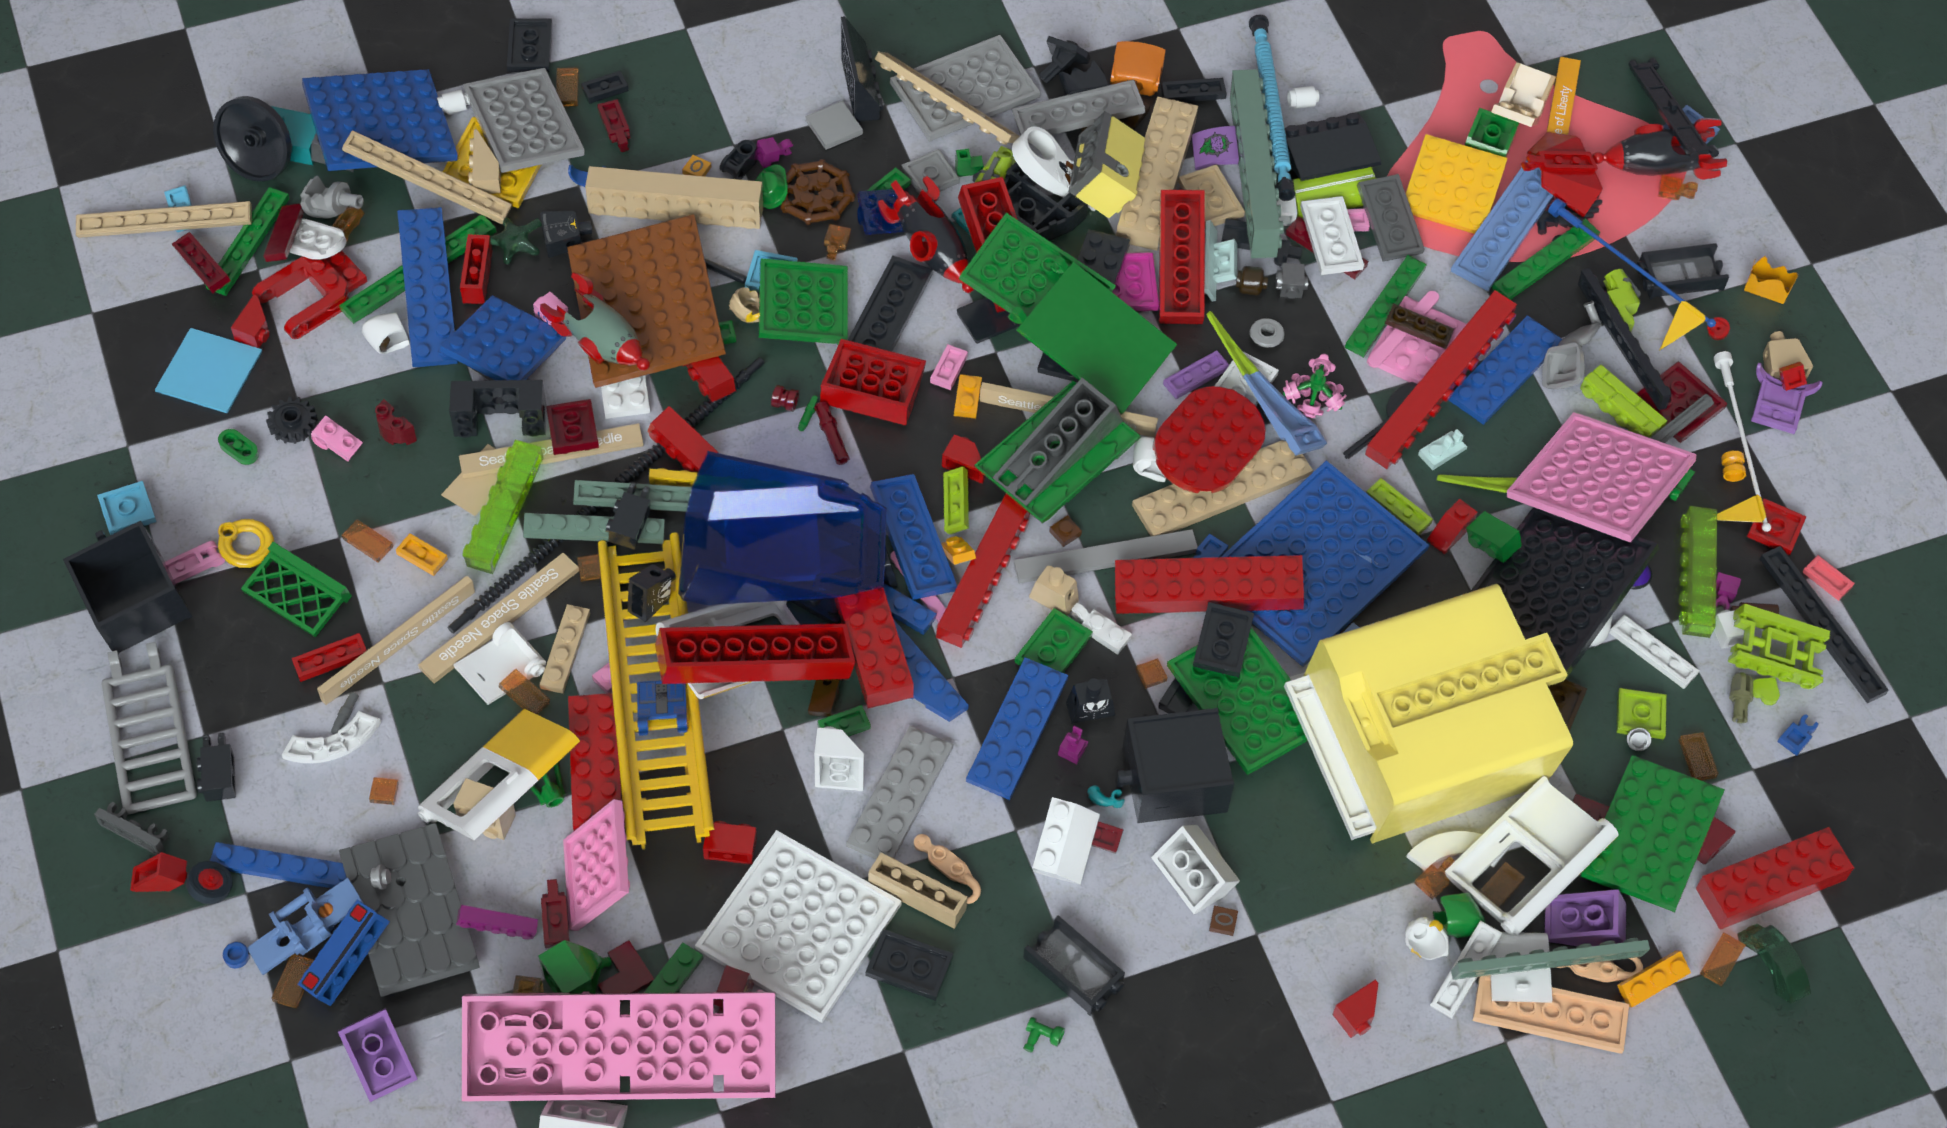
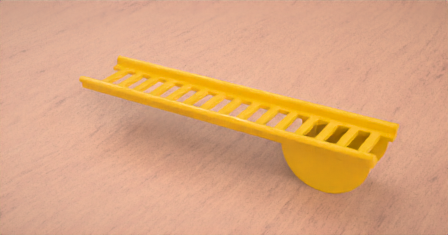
M671 533L670 540H664L662 544L663 551L617 556L616 546L608 547L607 542L604 540L598 542L627 840H632V845L641 844L642 850L645 849L646 845L645 831L695 826L697 843H701V837L710 836L709 830H714L699 699L688 683H686L688 732H685L684 736L635 740V732H638L637 721L634 722L633 713H638L637 702L632 703L631 694H637V683L630 684L629 675L660 672L658 662L628 665L627 657L655 654L656 643L626 646L625 638L656 635V624L624 628L623 620L637 619V617L627 612L628 609L622 610V602L628 601V591L620 592V584L629 583V578L639 572L619 574L618 566L664 561L665 569L670 568L673 570L676 579L671 582L669 605H663L652 617L671 615V618L687 614L688 607L678 533ZM677 718L648 720V731L677 728ZM686 746V755L639 761L637 759V752ZM685 766L686 775L648 780L639 779V771ZM681 786H690L691 792L683 796L649 800L641 798V791ZM683 806L693 807V815L653 820L643 819V811Z

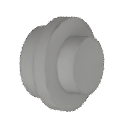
M1637 727L1628 733L1627 743L1631 749L1643 751L1650 746L1651 735L1646 729Z
M380 864L376 868L371 869L370 878L372 886L382 890L386 889L387 885L391 882L390 870L386 869L385 865Z

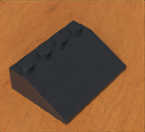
M843 16L841 17V61L853 116L857 122L880 120L883 102L882 98L877 96L880 92L878 82H874V78H876L875 66L870 64L872 62V52L867 50L864 39L848 19Z
M1349 113L1341 117H1329L1321 121H1309L1301 125H1289L1285 128L1291 168L1300 181L1381 165V159L1368 126L1359 113Z

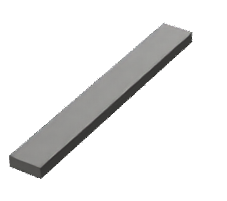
M1191 529L1014 560V568L1018 583L1020 584L1037 581L1048 565L1054 568H1061L1066 575L1115 567V560L1164 559L1196 553L1198 546Z

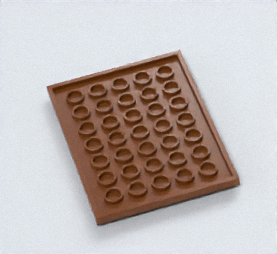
M694 214L567 247L572 273H580L589 278L593 283V289L603 296V302L616 310L634 328L641 344L642 358H647L650 361V367L646 371H641L637 368V365H620L607 362L606 360L599 365L588 356L595 388L726 354ZM574 280L575 289H579L578 283ZM576 292L581 320H583L593 310L584 303L583 297Z

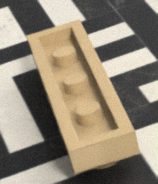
M567 604L540 682V689L564 694L590 616V609Z

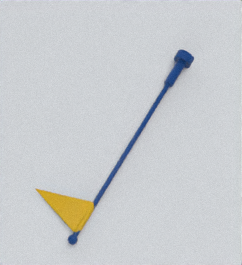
M1558 198L1550 205L1548 213L1552 216L1558 217L1560 215L1577 229L1580 227L1680 302L1660 350L1704 321L1707 322L1709 327L1716 325L1714 319H1709L1582 224L1583 221L1565 209L1566 203Z

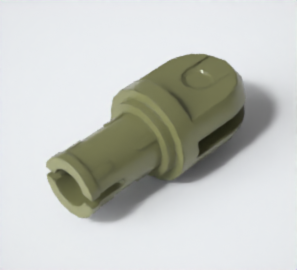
M1744 672L1737 673L1731 682L1729 699L1733 702V722H1736V719L1737 723L1748 722V704L1753 701V678Z

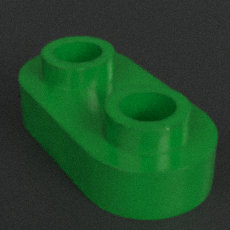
M226 429L219 434L218 443L220 448L237 462L243 465H250L257 461L259 452L256 444L235 429Z

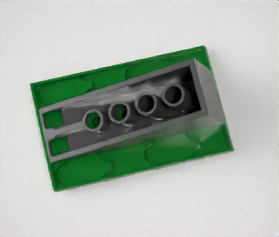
M1081 378L1077 383L1074 381L1069 383L974 466L1043 524L1067 502L1072 500L1094 478L1098 477L1113 461L1125 453L1140 438V435L1123 422L1117 406L1085 379Z

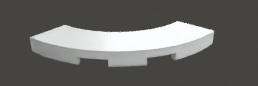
M358 711L346 726L332 736L326 738H304L293 735L282 753L283 759L299 763H321L340 758L363 745L378 729L381 720Z
M1452 831L1437 834L1416 845L1407 854V858L1424 871H1427L1439 861L1448 859L1450 856L1462 855L1483 834L1468 831ZM1508 849L1491 864L1492 867H1495Z

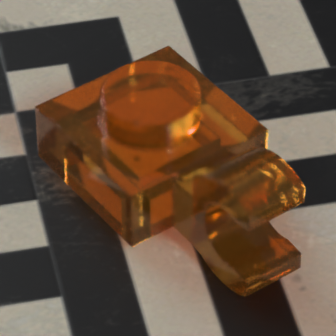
M1662 175L1659 182L1658 197L1679 200L1680 196L1694 199L1698 183L1688 182L1682 184L1683 179Z
M829 225L824 239V246H827L828 251L826 259L835 260L838 250L846 249L851 228Z
M1449 856L1438 869L1434 865H1430L1415 879L1414 884L1433 900L1449 885L1450 880L1446 877L1445 871L1455 860Z

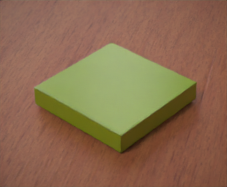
M1619 688L1616 733L1628 735L1632 729L1641 727L1650 733L1651 738L1664 740L1666 736L1667 695Z

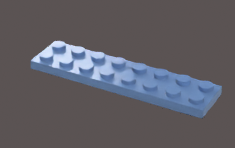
M1521 167L1452 265L1451 272L1486 291L1490 290L1554 197L1541 187L1540 168L1524 171Z

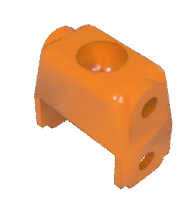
M1117 42L1110 85L1134 80L1139 94L1154 95L1155 92H1158L1166 50L1140 42Z

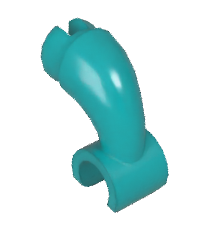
M1094 785L1088 788L1089 799L1096 805L1104 807L1113 806L1114 808H1121L1124 805L1125 799H1115L1121 796V790H1115L1112 792L1111 797H1106L1100 792L1098 786Z

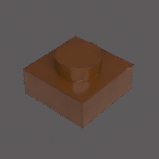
M1068 515L1049 528V532L1063 547L1082 534V530Z

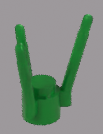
M559 761L554 765L557 785L554 782H550L546 773L543 776L545 785L541 788V793L535 785L530 788L539 799L540 804H546L548 808L560 805L565 800L564 796H566L563 789Z

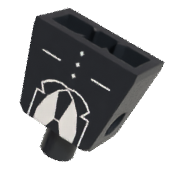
M650 565L630 577L627 612L647 622L669 600L671 582L676 579L674 571L670 568L663 570L656 565Z
M1092 678L1088 682L1073 685L1066 701L1071 724L1115 716L1114 704L1107 679L1098 680Z

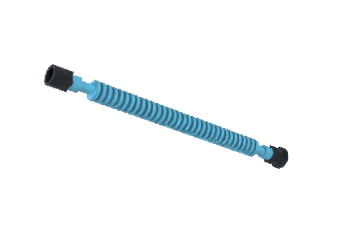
M1260 14L1251 17L1248 25L1250 30H1252V36H1255V41L1257 42L1255 45V55L1259 78L1263 79L1262 93L1265 94L1264 109H1267L1266 123L1269 124L1270 128L1269 140L1272 142L1271 154L1274 156V171L1279 174L1278 183H1276L1279 190V199L1290 201L1295 197L1296 193L1294 181L1291 180L1288 173L1291 169L1272 50L1270 43L1267 42L1269 20L1265 15Z

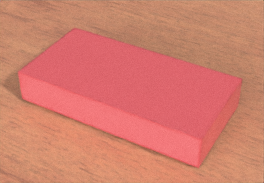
M1819 555L1802 572L1838 601L1855 584Z

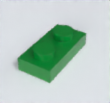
M895 167L866 191V197L877 206L878 201L882 199L887 204L897 196L891 183L897 180L902 189L905 190L911 185V179Z
M862 705L817 721L818 728L834 727L843 730L848 737L871 729V724Z

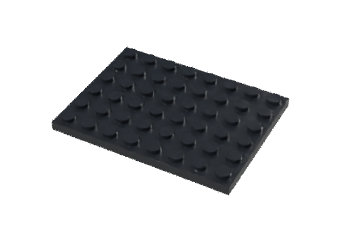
M1533 507L1517 528L1520 531L1522 546L1504 563L1495 558L1470 592L1498 584L1525 640L1548 633L1569 676L1655 556L1659 547L1658 543L1637 536L1631 542Z

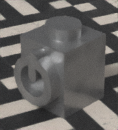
M1283 263L1282 269L1277 270L1275 288L1280 289V297L1302 298L1303 290L1308 288V277H1305L1304 264Z

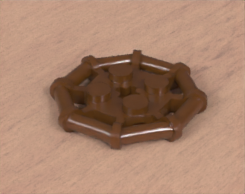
M825 159L803 164H792L791 169L786 173L788 193L793 194L794 200L789 201L787 195L781 204L782 212L801 219L807 225H811L814 222L832 219L836 221L840 219L842 212L850 202L855 200V194L852 192L849 181L850 174L846 170L842 171L825 162ZM818 170L817 173L804 175L802 173L807 171ZM823 170L835 176V178L831 179L827 173H823ZM796 176V183L794 185H788ZM842 184L844 192H838L836 186ZM812 191H819V192H818V195H814V193H810V192H812ZM840 201L835 208L832 207L833 202ZM802 206L806 208L807 213L798 209L797 207L801 208Z

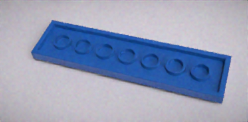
M442 207L398 210L412 367L458 364L457 360L441 352V345L454 333Z

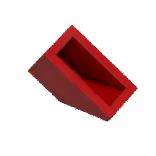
M253 295L232 325L231 330L235 341L256 348H260L262 343L268 340L269 329L258 296Z
M954 434L942 454V467L953 470L963 466L968 470L969 479L981 484L985 481V476L974 466L981 460L975 443L966 437Z
M1459 499L1444 514L1427 541L1443 554H1446L1467 533L1466 527L1476 519L1478 512Z
M163 852L133 867L130 890L134 892L171 891L185 884L187 861Z
M1376 979L1335 1006L1332 1015L1350 1038L1356 1034L1361 1036L1372 1027L1371 1023L1375 1014L1379 984Z

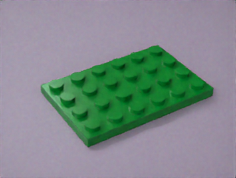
M1005 213L959 277L961 281L1009 313L1012 312L1014 307L1018 306L1027 317L1063 275L1054 272L1050 267L1058 256L1062 257L1068 266L1075 262L1111 292L1116 287V285L1008 213Z
M1252 627L1239 678L1193 667L1197 646L1167 661V667L1199 710L1218 708L1225 746L1247 775L1308 741L1284 688L1285 682L1292 680Z
M1632 755L1605 817L1616 828L1619 835L1582 871L1581 877L1675 913L1725 789Z

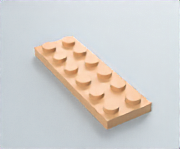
M1490 975L1479 977L1472 1021L1620 1054L1623 1053L1629 1004L1553 987L1552 1003L1492 1001Z

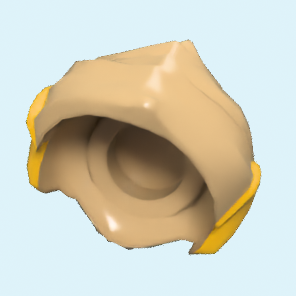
M744 287L737 289L730 300L729 310L743 322H759L758 293L756 290L749 291V288Z

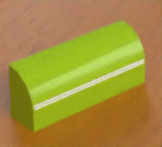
M1369 167L1300 181L1299 178L1294 179L1297 218L1304 219L1300 208L1302 201L1343 196L1347 209L1363 206L1357 185L1362 181L1376 179L1372 168Z

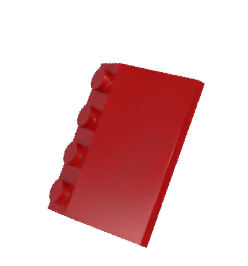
M841 339L822 381L820 402H827L829 406L906 425L913 409L926 360Z

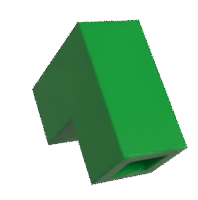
M969 149L956 150L955 169L958 177L972 176L983 169L982 155L971 157Z

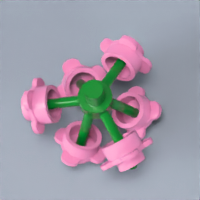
M1321 354L1320 357L1309 361V366L1312 367L1314 373L1311 377L1308 375L1300 376L1298 373H1295L1291 377L1292 382L1288 383L1287 380L1285 381L1286 387H1283V395L1286 396L1287 400L1292 399L1293 403H1296L1295 399L1301 398L1300 394L1308 397L1311 394L1310 390H1313L1311 399H1305L1303 405L1297 406V409L1302 411L1307 418H1315L1316 415L1322 416L1324 413L1323 410H1320L1321 404L1316 401L1317 392L1319 391V399L1327 401L1325 402L1329 408L1326 410L1327 412L1331 409L1335 412L1338 409L1342 410V406L1345 404L1343 399L1347 396L1340 394L1344 390L1341 384L1336 385L1331 381L1326 382L1325 376L1335 370V364L1329 361V356L1326 354Z

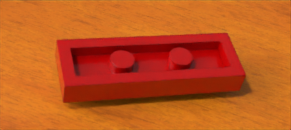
M360 633L291 659L299 680L302 682L350 664L366 652L367 649Z

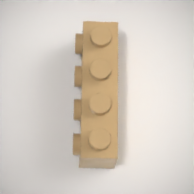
M883 853L879 854L868 872L869 883L954 929L967 909V896Z

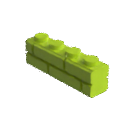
M1599 365L1583 379L1580 387L1583 395L1588 399L1594 400L1603 412L1609 413L1614 417L1619 426L1651 438L1666 426L1668 421L1603 365Z

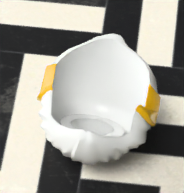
M1419 917L1408 923L1405 928L1406 946L1409 947L1412 953L1426 960L1448 956V933L1442 923L1427 917Z

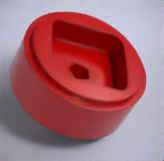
M1722 317L1713 318L1716 321V325L1714 327L1707 326L1708 335L1715 340L1726 338L1730 331L1729 322Z

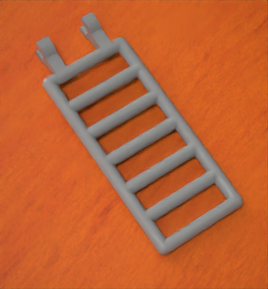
M156 642L146 644L151 668L123 674L121 658L118 656L117 650L107 652L112 677L103 679L101 683L122 808L127 810L128 815L192 800L197 797L174 667L171 664L161 666L160 652ZM161 675L166 677L167 686L116 698L113 696V686ZM169 695L171 707L117 719L116 707ZM173 716L174 728L121 740L119 728ZM169 738H177L178 749L127 761L124 760L123 749ZM178 758L181 760L182 770L128 782L127 770ZM183 779L185 781L186 791L132 804L130 794L132 791Z

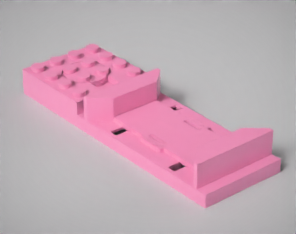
M757 990L756 992L504 993L465 994L462 996V1101L775 1098L776 1096L775 992ZM713 999H723V1013H713ZM620 1000H630V1014H620ZM713 1075H724V1091H713ZM620 1076H630V1092H620Z

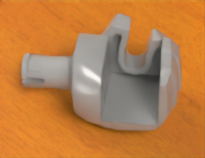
M318 176L310 179L300 195L303 211L315 218L338 216L346 211L348 206L360 209L364 202L362 195L351 194L347 183L337 181L329 188H326Z

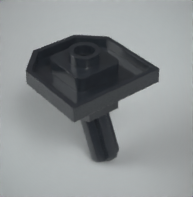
M1048 36L1046 42L1050 53L1053 55L1051 58L1052 63L1040 73L1039 77L1043 82L1049 83L1060 71L1065 72L1074 62L1088 64L1090 61L1089 52L1079 47L1073 41H1063Z

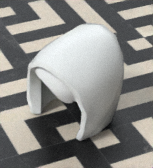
M1140 437L1135 443L1133 452L1134 470L1144 477L1158 482H1165L1166 477L1159 470L1155 462L1156 456L1153 450L1154 437Z

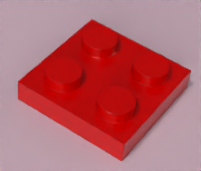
M1763 499L1767 522L1771 525V530L1765 532L1762 529L1763 522H1753L1747 537L1774 549L1781 546L1785 553L1790 555L1807 516Z

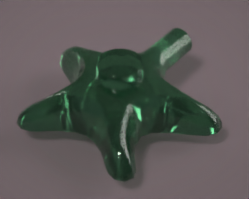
M506 217L503 222L504 230L499 234L490 236L491 244L503 249L504 263L510 264L513 255L517 251L532 255L540 253V250L528 240V236L533 230L542 226L537 218L527 225L516 226L510 217Z

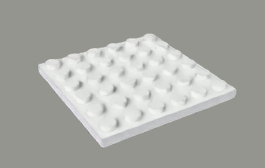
M776 830L698 940L695 950L724 967L728 965L750 973L755 985L767 992H775V996L823 1023L880 938L883 929H886L900 908L902 901Z

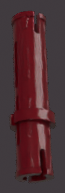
M819 402L814 406V409L820 421V429L826 435L836 464H845L848 462L847 460H850V457L837 429V420L832 416L828 403Z

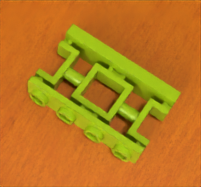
M1743 604L1734 611V627L1743 629L1744 637L1743 644L1737 643L1731 647L1730 652H1732V655L1728 657L1729 663L1735 664L1738 668H1748L1757 671L1760 675L1776 677L1782 682L1798 684L1804 689H1813L1823 683L1824 677L1821 676L1823 675V670L1813 667L1814 652L1819 654L1826 649L1824 643L1829 640V630L1748 604ZM1755 627L1764 629L1761 638L1754 636ZM1771 639L1787 643L1785 658L1770 654ZM1798 641L1807 643L1804 646V652L1797 650ZM1753 645L1760 647L1759 656L1750 654ZM1796 659L1803 661L1802 670L1793 668Z

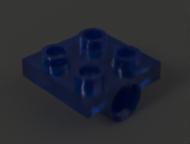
M894 189L858 192L859 207L857 218L859 224L864 227L865 235L904 232L899 221L897 223L887 222L878 207V201L883 199L890 209H894V203L898 198Z

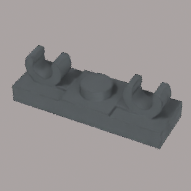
M114 802L108 805L107 811L99 808L94 814L99 825L155 855L165 852L162 842L168 838L167 830L163 829L159 835H154L158 829L156 824H151L147 832L143 831L142 826L136 821L125 820L128 815L125 808H122L119 813L114 814V811L117 809Z

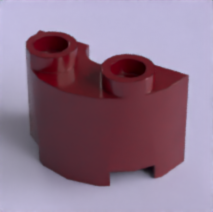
M383 399L375 408L380 435L391 445H394V443L410 445L417 441L414 426L405 417L399 418L392 415L395 411L394 407Z

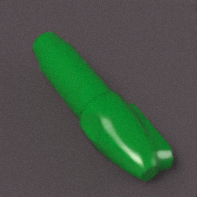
M815 395L805 408V412L798 425L799 431L806 429L812 415L815 413L814 406L818 404V397Z

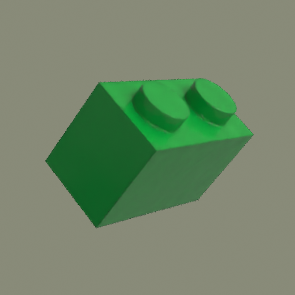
M1486 511L1466 527L1468 542L1472 547L1481 549L1491 558H1496L1503 563L1522 546L1519 530Z

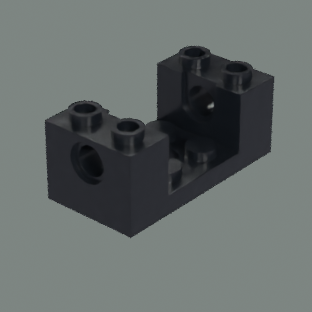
M543 380L451 381L449 413L454 437L467 438L477 436L478 414L491 415L494 413H519V417L522 418L521 428L523 436L535 437L546 435L547 404Z

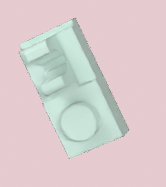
M1458 429L1454 432L1450 431L1420 449L1418 455L1434 470L1467 449V446L1462 441L1464 435Z

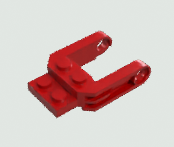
M342 250L326 259H310L302 256L254 287L252 295L258 296L260 303H266L274 297L278 298L309 278V281L324 296L291 317L285 323L284 331L292 339L303 337L341 313L339 305L349 299V293L368 282L367 276Z

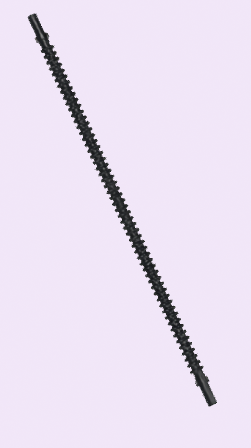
M760 357L745 370L742 369L734 378L735 389H740L741 384L747 382L750 376L764 365V361ZM727 396L713 403L708 397L707 401L703 402V405H699L698 409L694 410V413H690L689 417H685V421L694 429L695 424H700V420L703 421L704 416L707 417L709 412L712 413L714 411L713 408L717 409L718 404H723V401L727 400ZM657 443V446L653 445L652 449H648V454L644 453L643 458L639 457V462L634 461V466L630 465L629 470L625 469L624 474H619L620 478L616 477L615 482L630 483V480L634 481V476L638 477L640 475L639 472L643 473L644 468L648 469L649 464L652 465L654 463L653 460L657 461L658 456L661 457L663 452L666 453L665 448L660 443ZM582 506V511L578 510L577 515L592 516V513L596 514L597 509H602V506ZM563 539L543 540V545L538 544V549L534 548L533 553H528L529 557H523L524 561H519V565H514V570L510 569L509 574L505 573L504 578H499V583L495 582L494 587L490 586L489 591H484V596L479 595V600L475 599L473 605L463 610L464 613L447 627L449 631L454 634L469 620H473L480 610L484 611L485 606H490L489 602H495V597L499 598L500 593L504 594V589H510L509 585H514L515 580L519 581V576L523 577L524 572L528 573L529 568H534V563L538 564L539 559L543 560V555H549L548 551H553V547H558V542L563 543Z

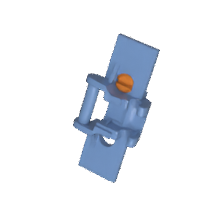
M346 878L317 899L309 888H306L299 897L276 913L273 911L269 914L276 928L247 947L262 975L294 953L297 955L300 953L303 956L332 935L331 931L335 929L334 925L344 919L348 910L357 899L364 903L349 878ZM309 902L304 908L308 915L293 925L288 920L281 921ZM288 936L290 942L286 946L280 947L281 939Z

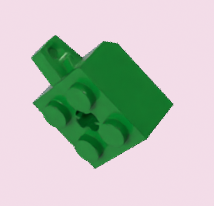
M1479 108L1465 146L1507 158L1516 136L1519 122Z

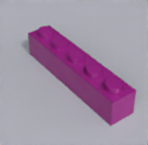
M461 905L458 910L456 925L462 928L470 927L478 931L486 930L491 931L493 934L502 933L509 937L518 936L525 940H530L536 935L538 919Z

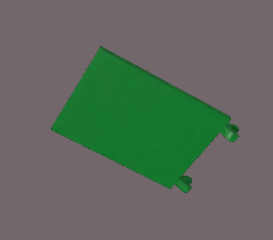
M1058 256L1050 267L1054 272L1063 274L1028 317L1018 306L1014 307L1008 317L1012 322L1020 324L1016 331L1076 379H1085L1113 402L1122 415L1177 344L1075 262L1068 266L1066 261Z

